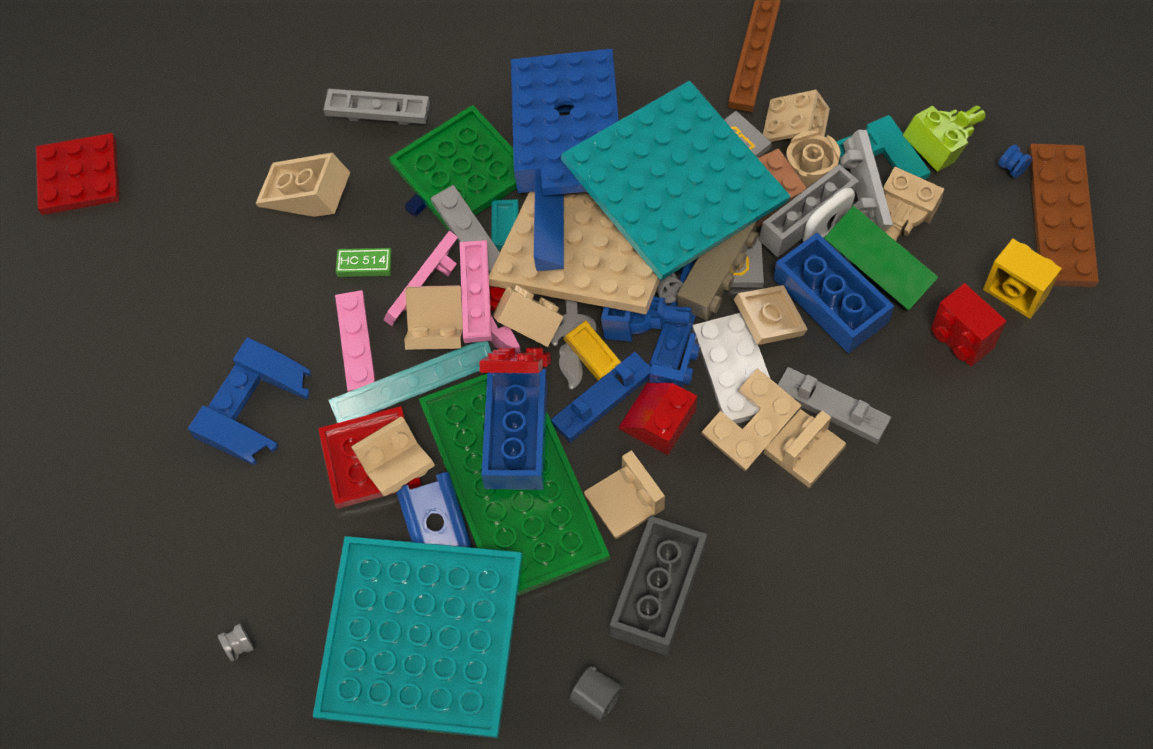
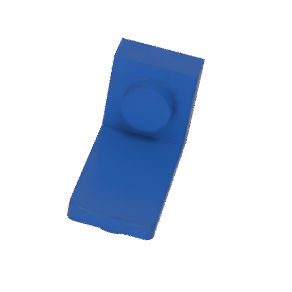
M695 333L690 334L680 370H676L674 367L666 364H652L649 373V383H674L683 389L685 384L690 385L693 375V369L690 368L692 360L697 361L700 344H696Z

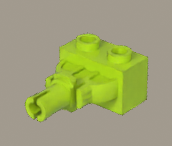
M931 106L914 116L903 136L939 172L957 160L968 144V137L973 134L974 128L972 126L985 119L984 110L979 111L981 109L979 106H974L966 112H958L956 109L950 112L938 111L934 106Z

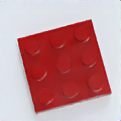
M113 133L36 146L38 210L41 215L119 202L116 139Z
M401 406L318 428L333 499L337 509L384 497L366 474L351 446L401 416L405 420ZM420 477L404 484H408L409 490L422 486Z

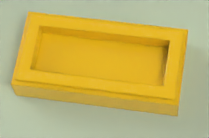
M587 321L581 323L563 338L598 381L621 363Z

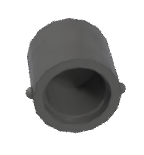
M591 666L578 680L569 701L574 706H578L602 722L615 706L623 687L599 672L596 667Z

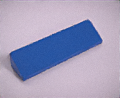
M535 179L534 262L536 271L564 269V194L543 196L541 179Z

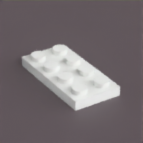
M741 313L692 325V331L696 334V343L700 344L699 351L719 409L736 424L751 420L759 409L741 395L738 390L757 368L769 378L770 376L760 349Z

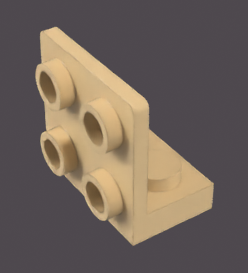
M817 90L771 99L763 135L771 142L794 138L797 134L806 131H817L819 135L825 136L830 108Z
M461 286L407 287L405 295L408 332L404 339L405 350L461 348L463 344Z
M402 416L351 446L366 474L383 496L399 491L404 484L414 478L423 476L430 468L434 467L433 461L419 446Z
M632 450L622 456V468L584 492L585 498L615 539L642 524L650 516L658 514L664 510L665 495Z

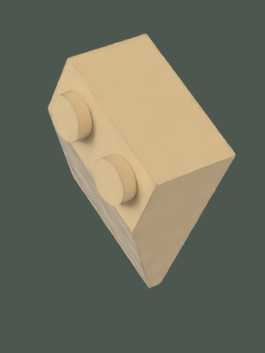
M333 153L274 162L268 172L256 205L262 208L312 217L335 214L350 171Z

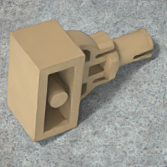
M894 167L883 187L893 226L885 232L896 241L903 229V235L908 236L911 229L920 225L923 221L930 223L942 201L944 188Z

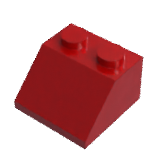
M647 383L620 424L619 430L669 455L696 412L697 395L674 383Z

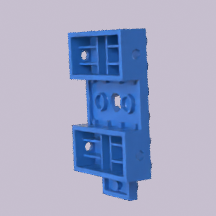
M613 49L511 59L514 174L518 193L534 192L535 179H541L543 196L587 192L562 162L561 155L619 121ZM570 112L566 116L559 115V113Z

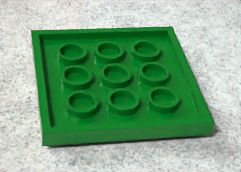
M474 105L389 157L392 167L448 231L450 229L431 202L433 196L454 185L472 213L477 215L491 206L493 201L500 200L517 189L512 146Z

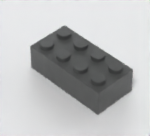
M653 516L649 517L609 625L610 637L665 656L669 655L706 548L707 534Z

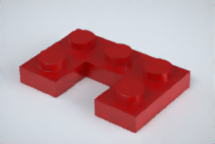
M498 347V350H493V353H488L487 357L480 360V373H539L543 370V367L551 364V352H543L542 347H527L526 352H515V347Z

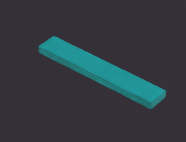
M488 341L475 342L329 399V403L337 423L366 416L480 371V360L487 357L488 353H492Z

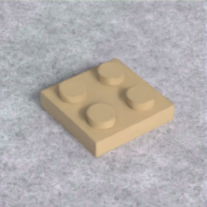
M784 285L738 293L734 298L757 345L804 336L808 330Z

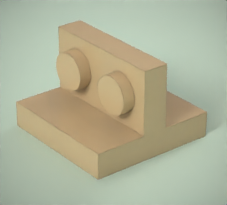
M800 409L766 446L764 454L810 488L844 450L846 442L828 430L831 417L824 411H821L814 418Z

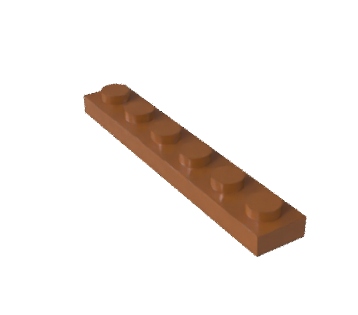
M755 0L728 101V108L748 112L754 111L781 0Z

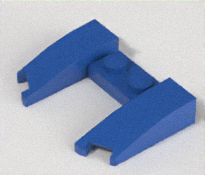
M247 337L233 358L235 366L209 406L203 405L188 430L193 438L255 465L256 461L252 455L264 447H268L271 452L277 450L278 444L237 422V417L261 380L308 400L310 392L309 389L302 388L303 375L311 376V372L287 356Z

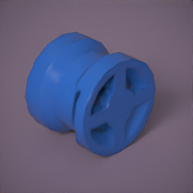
M1014 144L1002 155L998 166L1002 169L1007 168L1010 171V175L1013 178H1017L1029 167L1033 157L1029 154H1023L1020 147Z

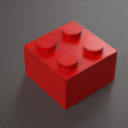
M964 283L940 302L931 331H933L934 336L940 342H944L953 350L959 360L965 361L972 367L995 348L1007 321Z

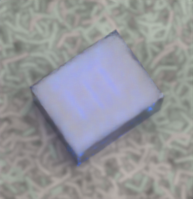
M416 194L405 204L406 211L414 217H417L427 207L425 201Z

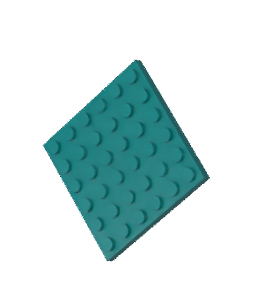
M691 81L684 83L561 155L562 162L651 270H653L660 281L787 203L790 199V194Z
M345 536L313 718L499 739L523 559L522 552Z

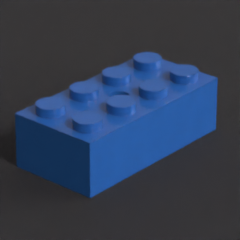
M818 232L776 262L773 280L780 286L784 285L788 294L848 354L890 322L894 305Z
M546 369L539 373L487 374L481 474L485 489H544L548 387Z

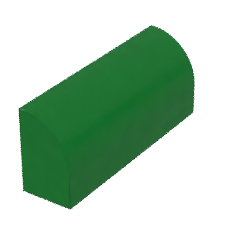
M854 205L824 237L828 243L908 311L938 279V276Z

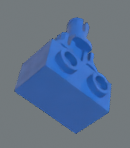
M655 296L647 314L604 307L601 317L604 338L632 342L633 334L644 333L651 328L661 329L666 322L690 325L692 307L667 305L665 298Z

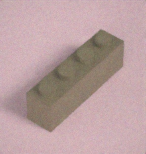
M756 222L697 259L677 294L678 307H692L693 315L707 321L712 312L716 313L719 310L723 292L730 290L734 282L735 276L733 275L736 269L743 267L748 248H753L757 242L759 233L756 232Z

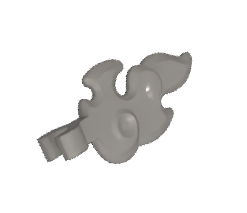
M564 299L566 314L562 315V323L551 340L553 346H557L560 338L565 337V335L584 321H587L596 332L595 321L588 315L577 313L576 301ZM566 343L559 350V367L568 380L569 389H574L581 382L583 375L582 365L579 357Z

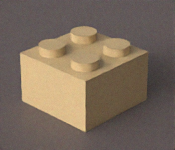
M516 285L514 289L507 286L492 316L497 322L548 347L563 319V316L558 312L559 307L542 297L539 302L534 300V294L519 285Z

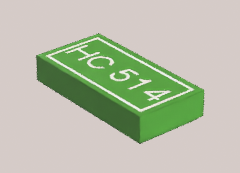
M391 248L337 249V277L391 276Z

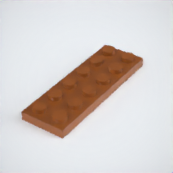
M1030 144L1028 152L1033 157L1030 164L1037 253L1044 258L1052 260L1057 266L1062 268L1053 286L1096 287L1099 279L1084 145Z

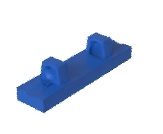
M636 352L632 353L551 419L554 428L571 443L649 379L651 367ZM617 377L623 379L624 386L616 379Z

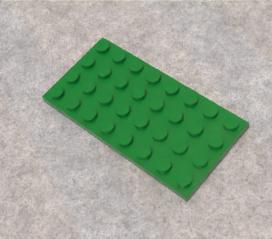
M487 374L419 398L446 471L450 474L457 499L476 547L479 549L522 552L523 559L518 596L610 560V554L548 413H546L544 489H485L481 474Z

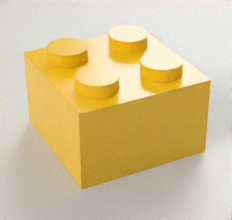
M1012 239L994 261L983 290L1031 319L1048 297L1062 268L1057 266L1052 260L1034 252L1026 244Z

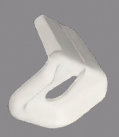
M844 188L810 216L805 226L803 242L817 232L824 238L851 209L855 197L853 189ZM836 214L830 226V229L828 230L827 223L831 219V217ZM841 254L850 264H852L850 260H848L843 254Z

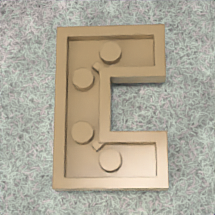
M758 368L738 390L741 395L759 409L749 423L742 429L720 410L701 433L744 471L748 469L802 406Z

